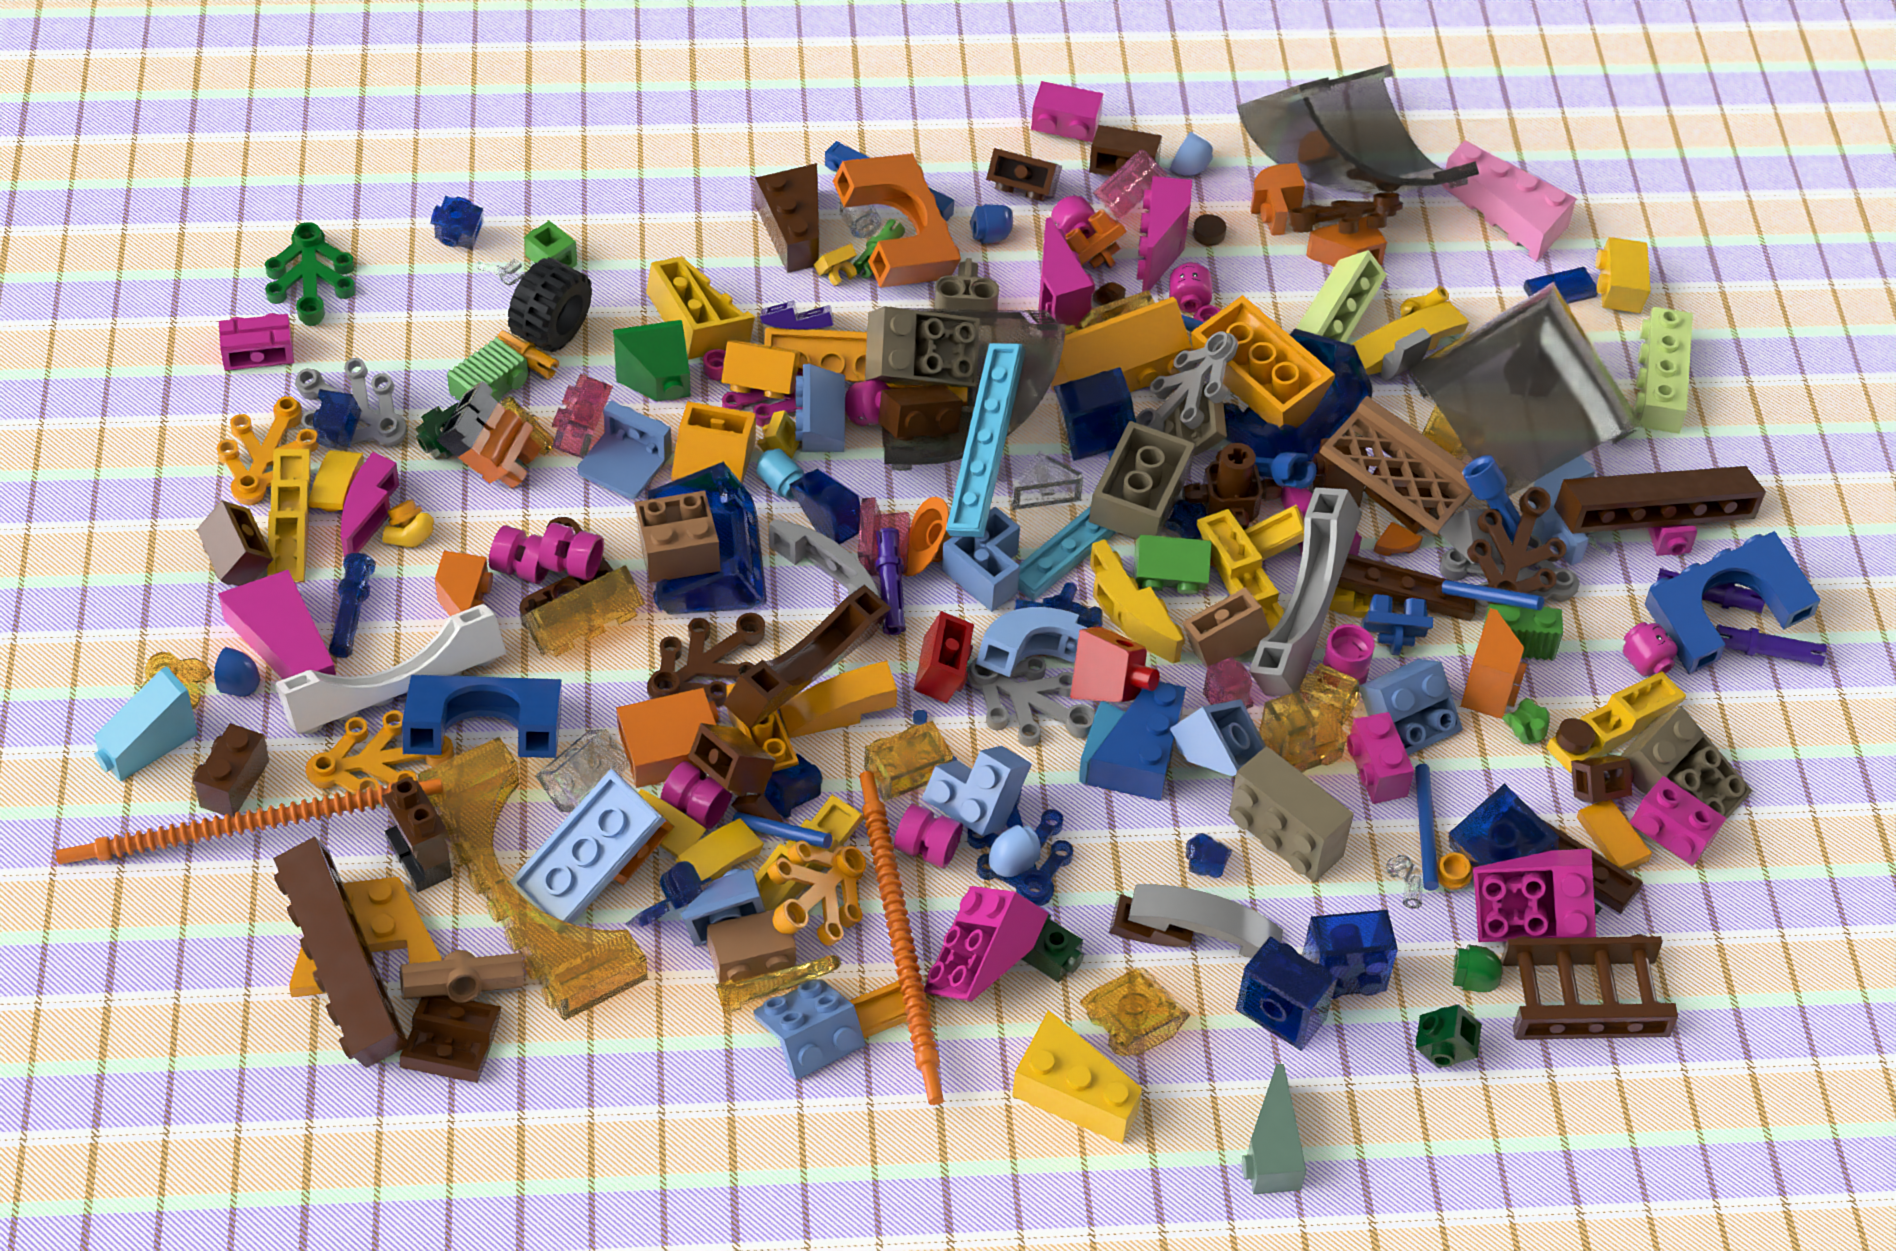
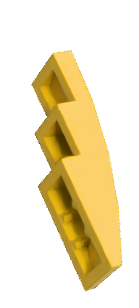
M1446 301L1399 318L1365 335L1342 349L1337 357L1356 378L1379 373L1382 371L1384 355L1395 349V342L1424 328L1431 335L1428 350L1436 349L1441 338L1465 332L1469 321L1450 301Z
M273 449L270 511H268V548L274 560L267 566V576L289 570L294 582H305L310 514L308 500L311 488L310 449Z
M1229 509L1198 519L1197 527L1203 540L1211 541V558L1229 594L1232 595L1246 587L1262 606L1271 632L1285 612L1278 603V590L1262 569L1263 557Z
M1661 671L1612 694L1607 705L1581 716L1580 720L1588 723L1595 732V740L1587 753L1572 754L1565 751L1559 746L1555 736L1550 738L1546 749L1569 773H1572L1571 761H1583L1604 756L1645 730L1656 717L1674 709L1685 700L1687 695Z
M831 794L811 821L806 818L800 827L831 834L833 840L828 849L816 848L833 852L836 848L845 844L864 818L862 813ZM789 840L785 846L780 843L755 874L766 911L776 909L788 899H795L807 886L792 880L787 881L783 885H777L768 875V867L779 858L789 860L788 849L797 843L796 841ZM809 862L803 867L820 872L825 866Z

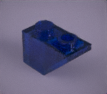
M818 468L807 472L801 478L789 484L792 494L816 532L825 535L840 545L865 531L859 496Z

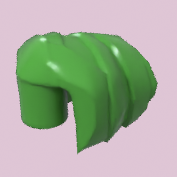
M1525 698L1519 703L1516 711L1512 714H1505L1502 720L1512 728L1515 736L1523 744H1533L1541 742L1546 737L1549 729L1550 713L1546 707L1535 705L1531 699Z

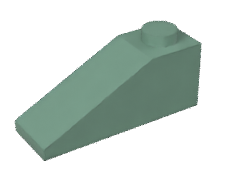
M1276 1064L1250 1140L1247 1155H1242L1243 1177L1245 1180H1251L1253 1195L1302 1190L1307 1171L1284 1064Z

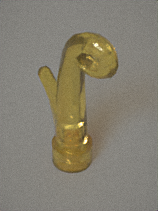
M829 955L734 982L733 979L715 984L723 1013L725 1015L741 1010L743 1005L832 973L839 969L842 960L839 956Z

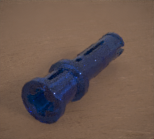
M350 553L344 557L343 567L345 573L343 579L338 583L337 591L341 598L333 636L329 645V652L339 658H347L349 655H352L361 606L370 595L371 588L368 583L370 575L375 572L376 562L370 556L362 553Z

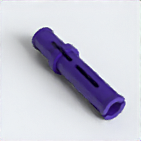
M882 528L881 531L876 532L878 559L875 562V568L880 577L881 599L891 607V610L882 622V631L886 635H900L901 632L906 631L901 577L904 570V560L900 557L899 531L895 528Z
M1660 568L1657 581L1662 578L1670 580L1681 575V573ZM1733 583L1718 585L1707 591L1702 597L1704 601L1721 604L1723 609L1729 610V607H1734L1762 614L1765 604L1759 594L1752 589L1735 586Z
M1721 624L1716 626L1720 636L1729 637H1721L1726 644L1725 648L1744 651L1747 656L1753 657L1756 653L1815 664L1821 667L1824 664L1826 656L1812 654L1811 652L1818 654L1826 653L1827 646L1825 643L1820 644L1759 633V629L1752 627L1749 630L1722 626Z

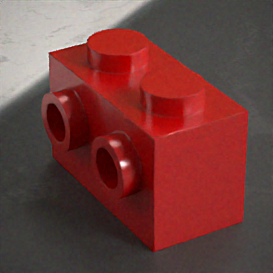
M940 611L923 639L914 691L944 703H948L955 691H962L968 677V672L966 671L967 662L973 650V645L971 644L974 629L973 623Z

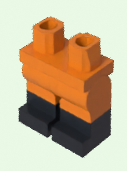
M481 381L462 395L451 414L452 417L448 419L436 441L474 471L482 474V478L489 484L499 479L509 487L514 488L524 480L528 473L515 460L518 458L527 465L534 460L542 447L529 436L534 427L527 421L522 422L521 418L513 411L505 409L491 396L493 389L484 381Z

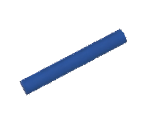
M1445 580L1442 584V593L1539 611L1544 606L1543 596Z
M736 812L732 819L733 822L740 818L755 832L796 842L803 840L812 846L828 849L833 840L832 835L829 833L746 813Z

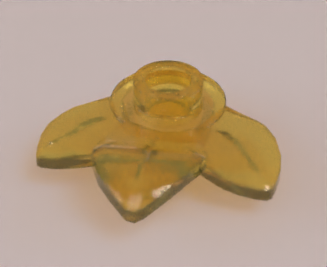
M158 652L152 655L145 666L144 672L147 680L141 688L161 669L167 666L188 689L192 710L196 709L201 700L197 683L211 676L212 673L209 667L203 661L195 658L179 660L169 652Z

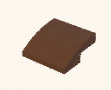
M446 995L421 998L412 1016V1030L407 1039L409 1046L402 1049L400 1054V1068L478 1083L501 1015V1006L476 1001L461 1003L453 1001Z

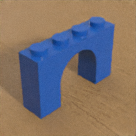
M1775 531L1764 536L1756 534L1746 540L1741 547L1734 550L1730 548L1718 552L1711 561L1702 565L1694 563L1685 568L1681 575L1670 580L1662 578L1650 586L1645 607L1654 621L1661 625L1677 645L1678 651L1676 655L1688 674L1721 660L1726 644L1708 618L1702 605L1703 595L1718 585L1733 583L1746 586L1755 591L1764 600L1783 630L1815 615L1821 599Z
M411 675L402 720L403 754L441 755L445 732L451 725L472 717H495L506 720L518 728V757L556 758L562 711V679Z

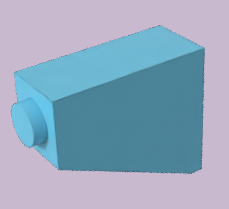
M167 666L147 682L94 735L98 749L94 755L98 764L105 772L111 770L120 781H123L198 735L188 689Z

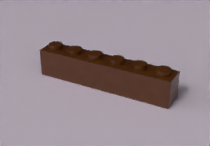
M1747 466L1563 479L1554 508L1572 534L1748 520L1756 518L1766 490Z
M314 836L274 857L273 860L278 870V873L274 874V879L283 895H288L291 905L287 906V912L294 925L302 930L304 937L300 939L301 947L310 960H314L317 970L313 971V977L319 989L328 995L330 1003L326 1005V1009L333 1023L336 1026L340 1025L344 1036L339 1038V1042L345 1055L350 1060L355 1058L365 1068H368L408 1047V1041L330 851Z

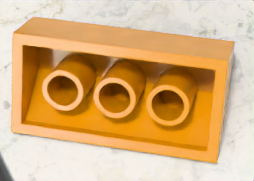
M1243 295L1191 332L1192 351L1204 348L1207 340L1213 334L1220 331L1230 333L1238 340L1236 355L1226 364L1223 384L1283 437L1311 417L1335 379V374Z
M1173 296L1054 339L1051 389L1070 414L1090 409L1098 405L1107 396H1110L1112 399L1119 398L1138 389L1149 387L1158 376L1167 377L1181 373L1174 366V359L1181 351L1188 350L1190 352L1192 346L1177 300Z

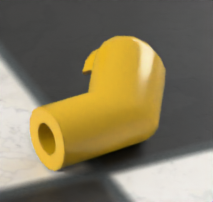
M1438 286L1427 295L1407 298L1400 306L1401 317L1446 302L1449 299V293L1443 286Z
M419 513L416 515L415 520L405 528L386 525L383 532V543L409 548L418 547L433 533L434 518L428 513Z

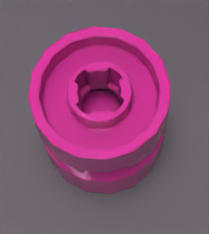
M555 522L551 523L541 541L538 557L539 566L558 573H562L567 569L570 576L590 581L595 577L602 561L604 538L601 535L587 531H580L576 534L572 527Z
M503 525L496 533L490 548L488 559L490 569L507 575H512L516 572L519 579L534 584H541L549 570L541 568L538 561L543 537L531 534L527 538L525 531Z
M1343 624L1335 627L1329 633L1321 667V677L1325 684L1333 690L1342 693L1354 692L1359 690L1358 686L1366 683L1375 648L1374 638L1367 630L1357 625Z
M685 761L677 765L667 778L662 788L660 799L684 814L687 812L688 817L708 830L713 828L725 814L731 802L732 793L728 792L712 777L706 779V773Z
M912 803L905 811L899 823L894 839V849L913 857L921 853L925 862L945 869L958 848L963 831V823L944 815L936 819L932 810Z

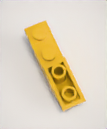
M1105 539L1092 543L1090 567L1095 574L1093 597L1101 609L1119 629L1136 643L1145 646L1151 653L1173 664L1180 662L1185 637L1180 626L1174 625L1169 617L1168 609L1163 599H1158L1151 587L1139 590L1135 579L1129 577L1125 572L1120 555L1117 551H1112Z

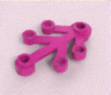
M713 349L704 355L703 370L710 379L715 381L722 380L726 351ZM798 371L797 376H803V372ZM796 388L795 392L785 394L784 399L786 400L771 405L767 403L757 404L753 409V413H756V425L761 427L768 425L774 412L785 410L787 413L796 412V409H803V407H796ZM751 389L750 393L728 392L722 397V407L742 411L743 405L771 398L763 396L764 390Z

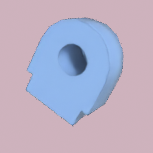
M1190 131L1177 151L1170 170L1184 176H1194L1202 173L1213 159L1211 144Z
M1015 825L997 837L990 849L989 865L991 869L1000 876L1013 877L1033 868L1034 863L1040 860V841L1035 831L1028 825L1024 827Z

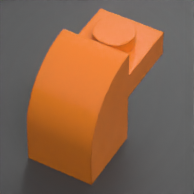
M1298 163L1267 167L1255 178L1250 212L1251 214L1261 213L1262 221L1268 224L1272 236L1285 234L1288 210L1302 208L1305 183Z

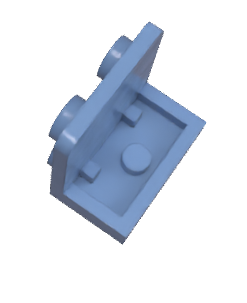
M610 400L603 409L605 433L578 464V475L629 499H636L672 455L671 427L665 425L660 420L638 413L631 407L623 406Z
M822 979L805 981L797 989L783 996H776L766 1000L762 1006L756 1008L753 1012L756 1021L780 1041L789 1074L796 1080L866 1046L854 1005Z

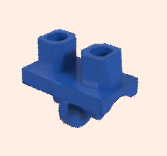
M1376 594L1370 601L1368 612L1362 619L1361 627L1368 632L1379 633L1378 643L1390 644V654L1399 656L1402 646L1414 647L1415 637L1427 636L1428 629L1432 630L1433 617H1427L1428 612L1425 599H1406L1404 602V614L1392 613V597Z

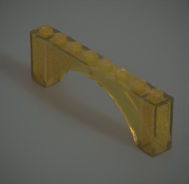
M500 736L417 774L418 782L442 778L444 793L427 797L448 830V840L452 844L450 846L451 853L459 867L466 866L469 871L468 878L477 895L483 893L487 899L486 907L492 920L495 923L501 921L506 929L504 930V935L512 951L519 950L524 957L522 960L523 966L532 981L538 979L543 987L541 989L543 999L550 1010L556 1008L565 1021L648 980L647 958L628 930L591 929L559 920L527 901L506 878L493 849L494 833L504 805L519 786L517 762Z

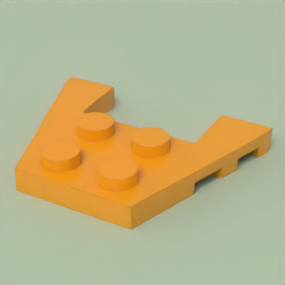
M399 876L343 883L371 953L407 948L409 964L442 961ZM302 947L300 948L289 983L291 998L326 994V992L323 993L319 989L313 977V971L317 970L314 960H310L306 956Z

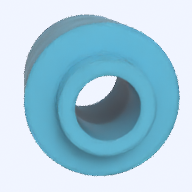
M782 449L767 450L759 457L756 474L778 496H785L788 500L799 496L806 488L808 480L804 477V471Z

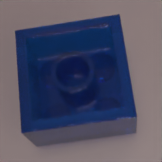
M1121 367L1053 386L1062 431L1073 461L1116 449L1129 421L1136 423L1132 397Z
M1505 783L1448 833L1449 847L1454 852L1463 854L1473 868L1558 850L1559 836Z
M1388 909L1311 916L1301 956L1310 998L1336 999L1342 995L1353 994L1371 996L1387 991L1398 951Z
M1270 936L1244 968L1235 1010L1302 1051L1327 1019L1337 977L1331 974L1325 966L1313 963L1297 953L1291 945L1281 943Z

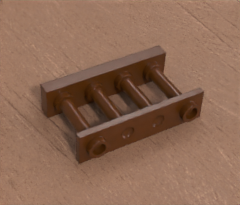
M1636 934L1630 937L1532 938L1520 936L1515 939H1507L1501 958L1502 966H1519L1526 1005L1519 1006L1513 1023L1515 1040L1670 1037L1678 1019L1676 1003H1661L1657 1001L1650 964H1655L1663 944L1662 936H1646L1644 934ZM1611 964H1634L1642 1004H1622L1619 1002ZM1557 965L1564 1005H1544L1541 1003L1535 966ZM1573 965H1596L1603 1004L1584 1005L1580 1003Z

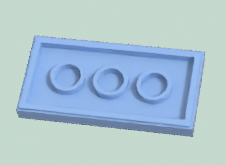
M610 769L507 885L556 934L562 936L666 819L617 772Z

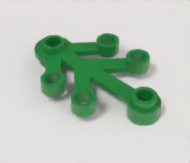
M304 222L295 227L291 236L292 244L276 257L266 260L265 271L267 277L277 281L268 283L265 291L267 300L270 303L280 304L287 299L286 291L303 278V297L296 303L297 316L305 325L316 326L325 316L323 300L317 296V277L332 285L338 298H351L355 294L354 280L351 277L342 275L349 274L354 270V261L350 253L341 252L325 242V234L317 224ZM316 253L333 261L334 270L316 260ZM302 254V261L286 273L285 265Z

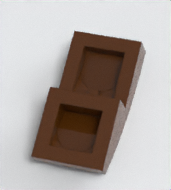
M1123 894L1119 895L1115 902L1109 933L1155 945L1172 947L1190 946L1194 931L1169 924L1166 931L1129 921L1132 898Z

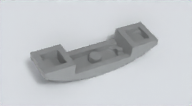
M773 520L769 523V547L792 564L796 565L803 558H806L848 589V596L865 584L880 598L877 587L867 570L841 545L819 532L798 524L780 520Z
M1137 884L1135 886L1129 921L1166 931L1169 924L1240 945L1239 955L1275 966L1278 963L1283 929L1262 914L1232 900L1190 888L1159 884Z

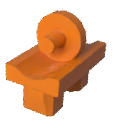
M1101 209L1088 219L1096 233L1086 239L1079 228H1075L1067 233L1065 237L1070 249L1078 254L1081 266L1089 260L1094 269L1103 262L1111 269L1116 265L1112 256L1121 250L1114 241L1124 235L1127 230L1122 223L1114 220L1107 212Z

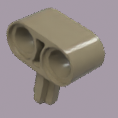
M966 258L965 261L960 262L958 265V276H944L936 282L934 311L941 314L980 318V323L990 322L998 313L999 285L990 278L978 277V263L972 262V258Z

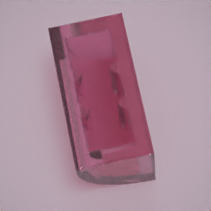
M1140 149L1092 194L1119 222L1143 200L1144 189L1151 190L1152 176L1168 177V174L1146 151Z

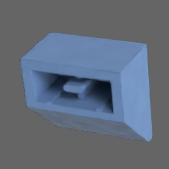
M803 364V376H796V407H803V409H796L795 441H802V452H844L845 375L812 364Z
M1417 659L1358 686L1368 716L1385 712L1390 713L1408 755L1463 730L1446 674L1440 661Z

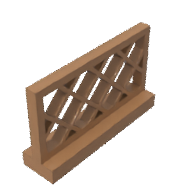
M1366 396L1361 401L1357 410L1332 435L1319 452L1435 535L1461 506H1464L1472 495V491L1462 473L1466 464L1369 396ZM1354 431L1361 436L1363 435V437H1355ZM1334 446H1349L1352 455H1344ZM1359 447L1372 448L1374 456H1362ZM1382 450L1391 457H1384ZM1365 466L1378 467L1381 476L1371 474L1366 470ZM1388 467L1400 468L1403 477L1391 476ZM1412 472L1421 478H1413ZM1395 487H1407L1410 496L1401 495L1395 490ZM1417 488L1430 489L1432 498L1420 497ZM1441 492L1450 497L1451 499L1442 498ZM1424 507L1436 508L1439 519L1437 520L1425 512Z

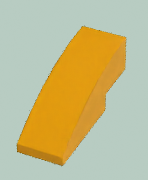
M886 660L866 665L820 682L795 695L779 707V711L790 739L860 724L861 714L894 708L897 706V687Z

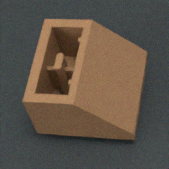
M705 491L634 502L642 554L649 583L720 571L719 540Z

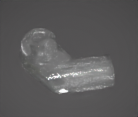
M1398 854L1396 858H1390L1387 861V873L1392 878L1401 877L1405 883L1403 905L1411 909L1420 908L1424 888L1423 875L1410 857Z

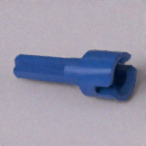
M1283 452L1277 455L1276 458L1256 457L1255 465L1258 467L1259 476L1273 478L1282 487L1307 488L1312 484L1316 476V465L1313 462L1306 461L1309 455L1304 453Z
M1491 455L1478 457L1463 469L1464 479L1478 500H1486L1491 509H1495L1501 514V524L1512 543L1521 516L1504 490L1507 479Z

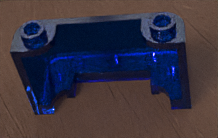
M1295 328L1289 335L1335 374L1334 381L1315 411L1297 428L1288 424L1278 427V425L1267 423L1249 406L1242 412L1238 405L1229 402L1224 403L1227 434L1225 440L1231 444L1243 443L1253 449L1256 457L1276 458L1277 455L1283 452H1295L1309 455L1306 461L1313 462L1314 454L1319 452L1321 439L1331 438L1357 410L1359 404L1366 396L1372 398L1373 388L1355 345Z
M724 461L648 491V500L705 491L719 540L720 571L657 581L656 590L653 591V598L659 610H664L668 615L750 610L766 604L767 595L756 506L748 490Z

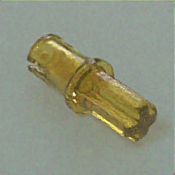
M508 396L500 402L505 409L516 413L522 422L527 421L534 427L529 436L542 447L539 451L540 454L547 455L550 451L554 450L556 439L538 423L536 415L529 414L513 397Z

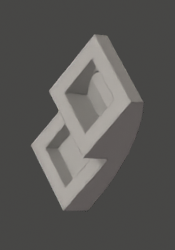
M1424 328L1395 342V349L1384 355L1381 379L1384 382L1416 366L1424 358L1431 341V335Z

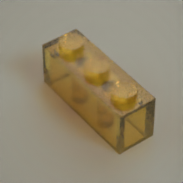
M624 565L530 611L522 619L541 656L553 651L555 657H558L575 648L572 641L582 636H585L586 640L590 641L607 632L604 625L616 620L620 626L638 616L636 609L646 603L627 566Z

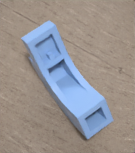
M1576 447L1550 459L1539 471L1533 486L1541 487L1548 492L1551 498V506L1541 517L1536 519L1532 535L1538 537L1542 545L1551 538L1561 539L1567 548L1563 557L1570 566L1583 560L1589 538L1585 533L1572 534L1555 510L1554 505L1563 479L1594 477L1595 470ZM1529 501V505L1536 509V505Z
M1047 607L1016 609L998 617L989 626L983 636L976 664L1010 677L1021 660L1033 655H1051L1075 663L1079 630L1087 627L1077 624L1079 615L1069 611Z

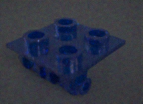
M678 862L665 872L659 881L666 899L638 913L626 922L627 927L639 922L642 928L660 919L662 915L670 912L668 906L671 904L675 910L690 904L703 892L702 887L712 881L711 877L701 881L696 869L690 862Z

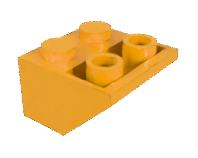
M687 401L678 429L671 481L740 493L756 443V413Z

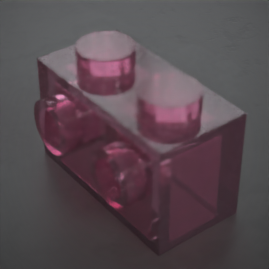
M580 374L575 387L568 385L562 400V404L566 408H558L552 423V427L557 429L552 448L582 459L587 455L604 416L603 409L608 404L613 388L612 385Z

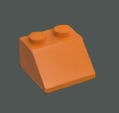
M1489 609L1460 707L1502 719L1506 707L1515 706L1521 687L1517 685L1522 683L1527 664L1520 662L1524 651L1523 645L1496 609Z

